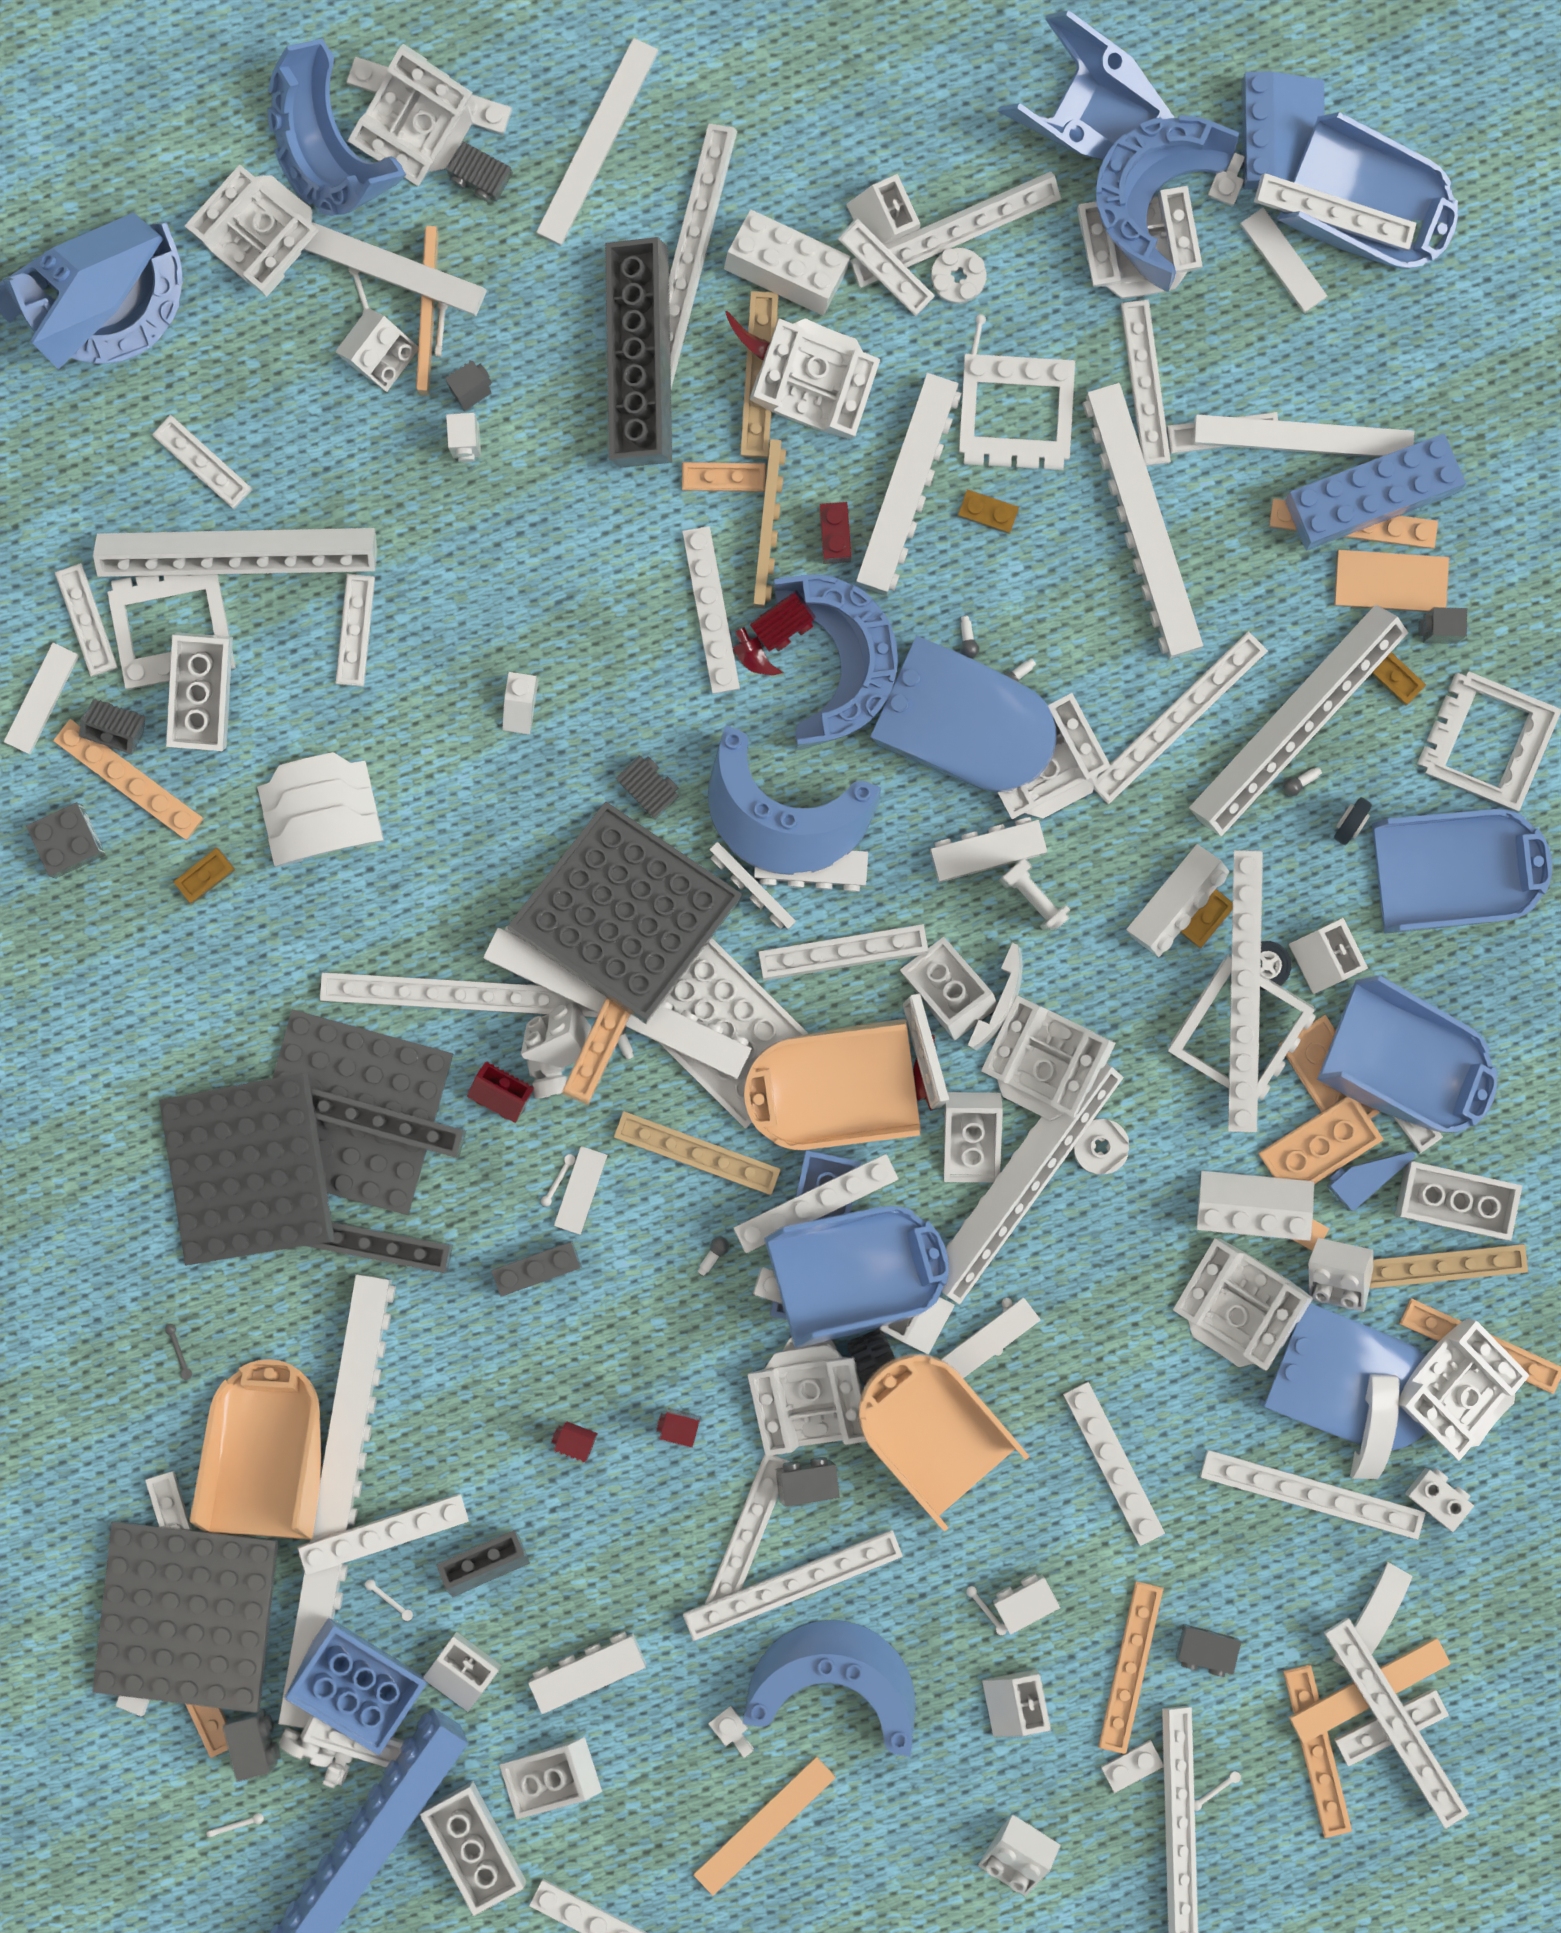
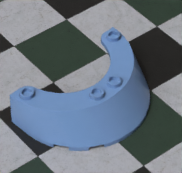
M317 39L286 46L273 70L268 92L272 93V107L267 108L269 130L275 132L278 148L274 150L277 159L295 192L306 204H314L318 207L320 213L334 216L347 214L396 186L406 174L401 164L394 157H385L376 163L368 162L359 158L351 151L343 140L335 123L330 102V78L334 57L324 40Z
M1179 115L1178 118L1167 119L1158 117L1141 123L1138 128L1127 135H1122L1105 156L1097 178V208L1107 233L1139 273L1149 282L1166 292H1169L1175 279L1176 270L1174 265L1155 247L1158 239L1151 236L1148 232L1147 211L1150 202L1164 184L1177 176L1191 172L1221 173L1225 171L1233 158L1239 137V132L1195 116Z
M156 222L149 225L163 238L162 242L119 309L71 358L98 364L130 359L154 345L172 323L180 304L179 299L183 277L179 254L167 222ZM16 274L3 279L8 292L31 329L36 332L56 300L46 294L35 280L27 274Z
M811 574L774 579L776 602L779 603L797 590L804 599L805 604L809 606L816 616L813 621L822 626L834 640L841 660L840 681L832 699L821 711L808 719L802 720L796 727L797 750L826 743L857 731L879 712L886 702L895 681L898 662L897 644L887 616L865 591L836 577Z
M728 725L725 726L710 775L708 804L710 816L717 833L721 835L733 853L748 864L759 869L777 874L794 875V873L816 872L833 865L835 861L844 855H848L859 844L879 805L881 787L866 781H856L837 799L819 807L802 809L782 805L765 795L754 782L747 762L749 742L745 733Z
M816 1621L784 1634L761 1657L750 1681L743 1724L756 1727L767 1726L773 1721L781 1705L798 1690L819 1683L840 1684L855 1690L872 1705L881 1722L885 1747L891 1753L911 1757L916 1713L913 1682L901 1656L880 1635L866 1627L847 1621Z

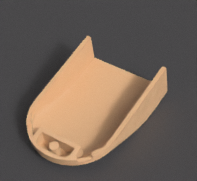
M906 1019L837 1028L778 1041L765 1049L757 1057L746 1079L745 1104L752 1123L768 1139L788 1149L809 1150L920 1135L921 1127Z
M914 1354L896 1358L878 1369L869 1379L862 1392L859 1403V1423L867 1443L944 1532L948 1529V1526L941 1519L940 1515L1016 1449L1025 1460L1030 1457L958 1372L949 1364L936 1357Z
M272 1359L250 1362L238 1368L239 1371L230 1379L222 1382L211 1402L190 1522L205 1532L312 1539L321 1471L320 1409L316 1390L310 1380L291 1364Z

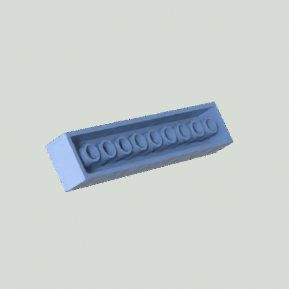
M434 1707L428 1714L425 1713L420 1718L417 1724L418 1729L412 1737L409 1736L403 1742L401 1754L396 1761H390L384 1771L385 1776L381 1782L372 1786L364 1806L356 1809L351 1818L352 1823L346 1831L342 1830L339 1833L333 1850L330 1854H325L322 1857L314 1877H309L305 1881L301 1890L302 1894L297 1901L293 1900L285 1911V1918L280 1925L276 1924L270 1933H335L467 1746L468 1741L460 1724Z

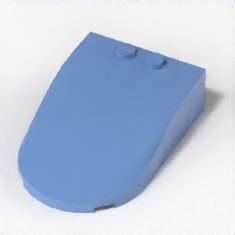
M1336 112L1317 118L1293 183L1409 221L1423 220L1415 244L1411 242L1410 249L1402 251L1335 229L1302 211L1291 213L1281 211L1278 217L1279 221L1336 248L1391 267L1413 268L1434 260L1446 249L1456 229L1458 203L1457 199L1454 200L1450 184H1452L1450 179L1436 163L1343 113ZM1432 234H1443L1442 239L1434 249L1428 246Z
M919 636L915 637L871 734L872 740L881 748L991 792L1013 791L1012 789L1027 783L1029 784L1039 777L1052 759L1057 738L1056 726L1051 711L1045 701L1035 691L982 663Z
M1490 809L1388 818L1372 823L1384 934L1512 920L1534 909L1549 887L1552 876V858L1546 839L1538 828L1535 829L1534 826L1525 820L1524 816L1516 812Z
M1378 975L1355 980L1317 1080L1385 1114L1435 1132L1451 1133L1476 1125L1487 1114L1496 1094L1497 1070L1496 1067L1492 1066L1488 1053L1491 1050L1474 1029Z
M884 1206L785 1226L765 1237L794 1347H802L864 1332L915 1317L931 1308L939 1300L938 1297L947 1283L949 1273L947 1252L936 1229L928 1221L924 1222L913 1214L914 1211L899 1206Z
M1310 1303L1301 1320L1294 1327L1266 1401L1260 1399L1258 1404L1330 1434L1362 1445L1369 1404L1365 1398L1370 1374L1397 1375L1399 1377L1400 1397L1407 1381L1425 1355L1411 1344ZM1400 1406L1392 1450L1400 1449L1416 1442L1427 1432Z

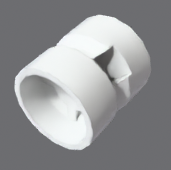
M527 1060L529 1075L535 1078V1081L532 1083L535 1099L562 1094V1090L568 1080L567 1076L562 1075L565 1067L560 1068Z

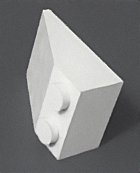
M942 937L929 947L928 954L917 956L900 969L902 975L915 992L921 995L922 1001L954 1041L974 1027L978 1020H983L995 1011L997 1007L993 992L945 937Z
M947 1092L949 1101L945 1103L944 1182L994 1183L995 1178L1000 1173L1003 1114L1001 1093ZM950 1174H968V1175H950Z
M585 1737L499 1765L516 1820L583 1802L602 1792Z

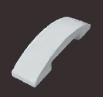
M1011 944L1001 967L1004 972L1010 974V977L990 1023L978 1020L968 1043V1046L974 1050L984 1046L998 1033L1016 996H1018L1023 964L1021 948L1017 944Z
M1370 1374L1365 1398L1369 1404L1361 1450L1354 1453L1350 1473L1352 1479H1378L1385 1469L1392 1450L1399 1409V1377L1397 1375Z
M1389 1562L1384 1567L1374 1585V1591L1354 1624L1355 1629L1371 1655L1392 1622L1413 1577ZM1336 1654L1333 1658V1661L1343 1666L1342 1662Z

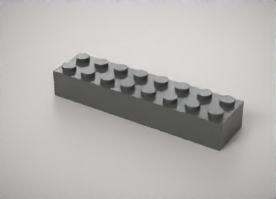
M659 237L605 243L609 460L619 468L673 463L668 246Z

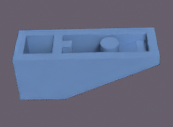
M1404 1152L1350 1166L1345 1170L1341 1167L1329 1176L1331 1182L1326 1186L1348 1211H1354L1416 1155L1413 1152Z

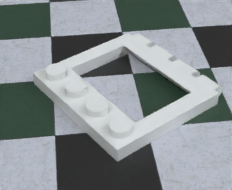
M965 354L959 454H964L965 456L964 464L983 465L984 455H989V466L1011 467L1012 457H1017L1016 468L1038 469L1039 459H1044V469L1063 470L1064 460L1070 459L1075 360ZM977 382L1059 387L1056 441L974 436Z
M218 574L163 575L164 581H160L159 575L136 576L137 586L134 587L131 577L111 581L113 591H108L107 593L125 688L127 690L170 682L171 652L135 659L125 605L206 589L214 635L230 637ZM232 650L231 669H236Z
M1468 671L1466 676L1455 673L1448 691L1458 696L1456 699L1445 696L1437 717L1447 720L1446 724L1439 721L1434 722L1426 742L1435 745L1436 748L1432 749L1424 746L1417 765L1426 768L1425 774L1518 813L1561 714V709ZM1476 692L1529 713L1498 787L1445 766Z

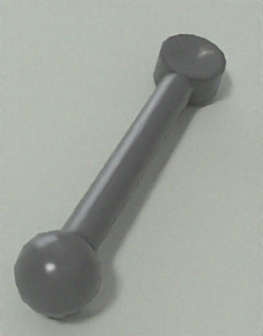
M168 1324L165 1327V1332L171 1337L181 1365V1377L184 1380H188L192 1377V1371L187 1368L175 1335V1325Z

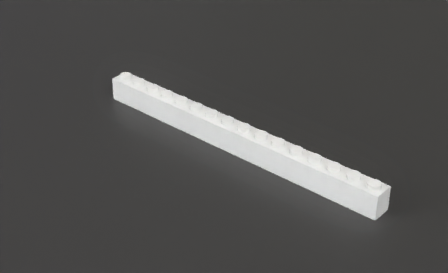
M356 1274L320 1480L313 1537L310 1539V1542L349 1530L350 1525L354 1526L356 1522L357 1509L353 1508L354 1498L360 1497L362 1481L358 1480L359 1469H365L367 1453H363L364 1441L369 1442L372 1425L367 1423L369 1413L374 1414L377 1397H372L374 1386H379L381 1369H377L378 1358L384 1357L386 1342L382 1341L383 1330L389 1329L391 1314L386 1312L388 1302L393 1303L396 1286L391 1285L392 1279L364 1274ZM342 1563L309 1575L304 1573L279 1724L305 1728L310 1717L308 1712L286 1700L285 1695L312 1641L328 1617L334 1620L335 1609L340 1610L343 1593L339 1592L340 1581L345 1582L348 1565Z

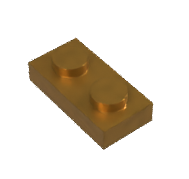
M967 489L958 517L1010 534L1019 507Z
M1392 652L1371 673L1405 706L1426 686Z
M217 847L177 878L174 884L189 903L193 904L236 869Z
M1215 889L1209 896L1206 905L1199 908L1191 918L1190 924L1184 930H1181L1180 933L1201 949L1233 910V902Z

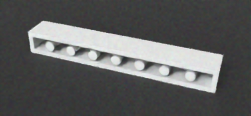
M927 373L858 574L856 586L886 596L889 589L895 591L900 576L895 573L898 563L904 564L909 550L904 547L907 537L913 538L917 523L913 522L916 511L922 512L926 497L922 496L925 485L930 487L935 473L930 468L934 459L938 461L944 447L943 444L939 443L942 433L948 435L953 420L948 418L951 407L957 409L962 394L957 392L959 383Z

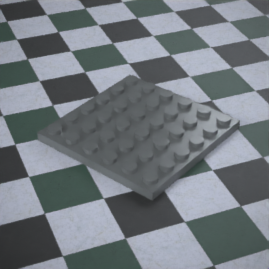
M605 801L508 925V930L647 1024L741 900L743 894Z
M292 1009L273 1078L308 1072L310 1087L435 1122L454 1054ZM315 1119L327 1193L409 1215L427 1150Z
M308 1072L159 1100L185 1266L335 1241Z
M120 1521L111 1522L92 1693L254 1713L259 1712L279 1540Z

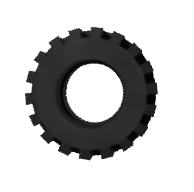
M879 1328L848 1342V1351L851 1357H854L856 1369L864 1387L878 1369L895 1359L884 1332Z

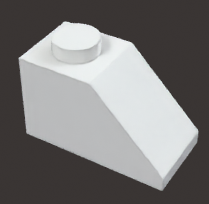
M513 672L508 673L504 699L503 731L530 735L539 681L537 676Z

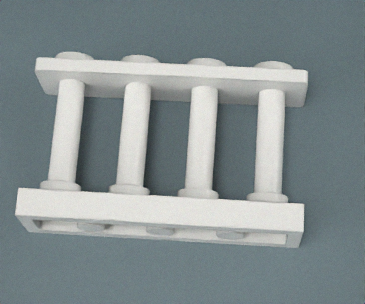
M1024 858L998 881L1005 889L1010 886L1014 889L1017 887L1045 918V921L1040 925L1043 930L1049 928L1051 930L1057 929L1069 919L1066 913L1070 908L1067 905L1059 909L1054 906L1029 878L1031 875L1028 870L1032 866Z

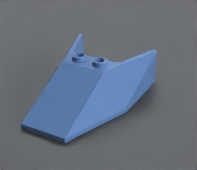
M1069 10L1048 14L1045 19L1077 66L1076 72L1051 118L1037 116L1020 103L999 106L997 112L1078 154L1099 160H1104L1108 151L1122 135H1127L1138 128L1141 123L1161 117V119L1175 118L1134 59Z
M133 212L51 248L9 276L22 273L27 274L35 280L42 290L50 285L53 289L59 291L58 298L30 340L56 368L60 369L119 309L163 238ZM1 281L0 314L11 323L21 312L4 282Z

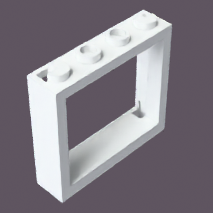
M1229 954L1221 962L1168 1047L1170 1053L1229 1088L1228 1076L1183 1048L1231 974L1232 956ZM1260 974L1261 987L1302 1011L1258 1079V1098L1263 1100L1271 1087L1268 1085V1082L1273 1075L1278 1077L1286 1064L1282 1060L1288 1051L1290 1053L1295 1051L1301 1041L1298 1035L1303 1028L1309 1029L1316 1015L1312 1014L1315 1010L1314 1006Z

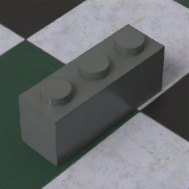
M571 1241L491 1271L500 1297L580 1269L582 1265L574 1243Z
M513 1530L438 1563L436 1566L446 1591L453 1598L530 1564V1561L519 1535Z

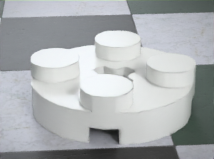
M965 248L946 249L936 259L932 267L931 281L937 294L943 300L953 304H963L980 295L986 282V270L982 258ZM962 269L963 275L967 276L966 280L961 279L959 283L954 282L955 277L951 273Z
M1106 1119L1093 1120L1073 1147L1074 1156L1079 1165L1086 1171L1095 1174H1110L1117 1171L1126 1162L1129 1151V1138L1125 1130L1116 1122ZM1097 1139L1101 1142L1104 1140L1108 1142L1106 1146L1107 1153H1096L1094 1151L1096 1148L1094 1142Z
M285 1728L279 1742L281 1749L300 1760L302 1757L312 1759L310 1763L317 1766L329 1767L336 1754L335 1751L304 1742L301 1739L302 1733L300 1734L293 1729Z

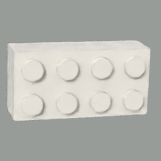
M750 210L728 250L724 269L824 316L846 274L851 256L756 211Z
M180 632L172 635L166 747L223 751L227 748L233 637Z
M1410 1161L1404 1168L1395 1216L1511 1241L1522 1185Z
M473 1781L422 1809L420 1816L473 1916L524 1889L526 1879Z

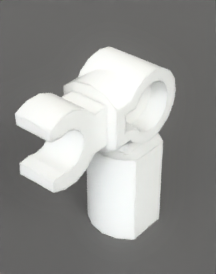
M336 1752L334 1756L336 1760H332L331 1765L328 1767L323 1785L332 1789L337 1784L342 1786L350 1768L347 1763H351L353 1757Z

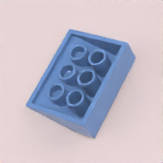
M1245 72L1241 81L1243 156H1245L1243 160V189H1257L1260 177L1264 173L1293 182L1316 120L1319 116L1325 115L1324 80L1279 72Z
M328 1617L312 1641L285 1695V1699L377 1755H380L427 1682L419 1672Z

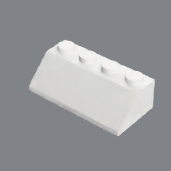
M1201 1170L1197 1230L1311 1241L1314 1181Z

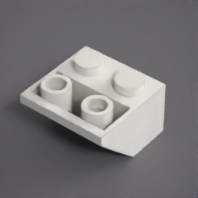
M898 174L873 184L846 204L853 221L855 218L859 219L884 245L920 229V222Z
M368 308L335 352L350 366L387 392L417 353L419 347L384 315Z
M1344 918L1288 944L1312 994L1368 969Z
M575 1002L566 1006L560 1005L551 1013L543 1017L537 1016L526 1024L521 1055L524 1059L564 1068L577 1061L591 1031V1025Z
M1318 1238L1309 1260V1295L1313 1298L1312 1300L1364 1312L1373 1272V1250Z
M938 1297L939 1300L927 1311L915 1317L881 1326L879 1329L929 1355L955 1305Z
M456 1632L423 1678L468 1712L502 1665Z
M1037 1669L982 1680L993 1737L1026 1736L1051 1731L1041 1678Z
M1012 1815L1003 1824L978 1866L990 1876L996 1877L1014 1891L1026 1896L1050 1871L1061 1845Z

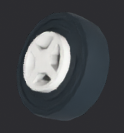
M1360 797L1354 805L1350 804L1336 826L1338 830L1334 835V839L1345 846L1351 838L1355 839L1370 817L1368 812L1372 807V803Z
M1261 941L1260 974L1282 986L1289 978L1292 969L1291 958L1287 950L1280 944L1272 941ZM1260 986V990L1266 991V989Z

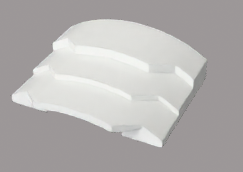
M403 44L398 49L387 69L388 73L366 113L359 119L348 142L378 161L385 157H394L401 164L406 174L404 178L419 187L428 171L432 172L447 168L474 120L468 101L473 92L451 79L449 75L427 62L425 57Z
M241 165L232 172L185 225L187 230L198 241L266 297L285 277L284 272L301 255V250L319 232L312 225L311 207L295 196L273 176L254 177Z
M1188 186L1160 190L1158 197H1153L1148 207L1147 228L1149 234L1158 239L1155 246L1157 250L1175 267V279L1169 289L1171 291L1178 287L1187 272L1200 269L1203 266ZM1097 202L1079 204L1077 212L1093 287L1106 286L1121 299L1166 292L1142 276L1111 239L1101 221Z
M779 318L749 399L765 409L799 424L852 439L856 436L880 359L864 353L856 338L838 333L806 318L794 324Z
M1073 693L1048 705L1056 726L1057 738L1052 759L1046 769L1029 784L1027 783L1012 789L1013 791L998 792L1012 819L1023 813L1040 818L1053 814L1091 794L1098 774L1111 767Z
M334 752L279 765L271 781L257 787L269 837L270 850L276 868L302 862L304 858L354 846L359 848L384 842L366 761L350 763Z
M1016 996L981 1071L997 1079L1004 1098L1050 1121L1064 1114L1075 1118L1086 1094L1090 1092L1100 1069H1104L1116 1043L1025 998Z
M1215 1238L1173 1311L1189 1321L1190 1330L1195 1339L1218 1352L1236 1366L1243 1367L1256 1364L1267 1371L1294 1326L1301 1320L1313 1298L1262 1262L1222 1239Z
M1467 1318L1445 1335L1420 1362L1401 1392L1399 1406L1456 1460L1460 1461L1470 1447L1481 1444L1493 1425L1514 1404L1516 1391L1530 1375L1476 1320Z
M829 1344L776 1352L765 1369L747 1374L765 1456L791 1453L799 1446L843 1440L844 1445L867 1442L859 1423V1403L863 1389L862 1384L859 1382L854 1357L841 1356Z

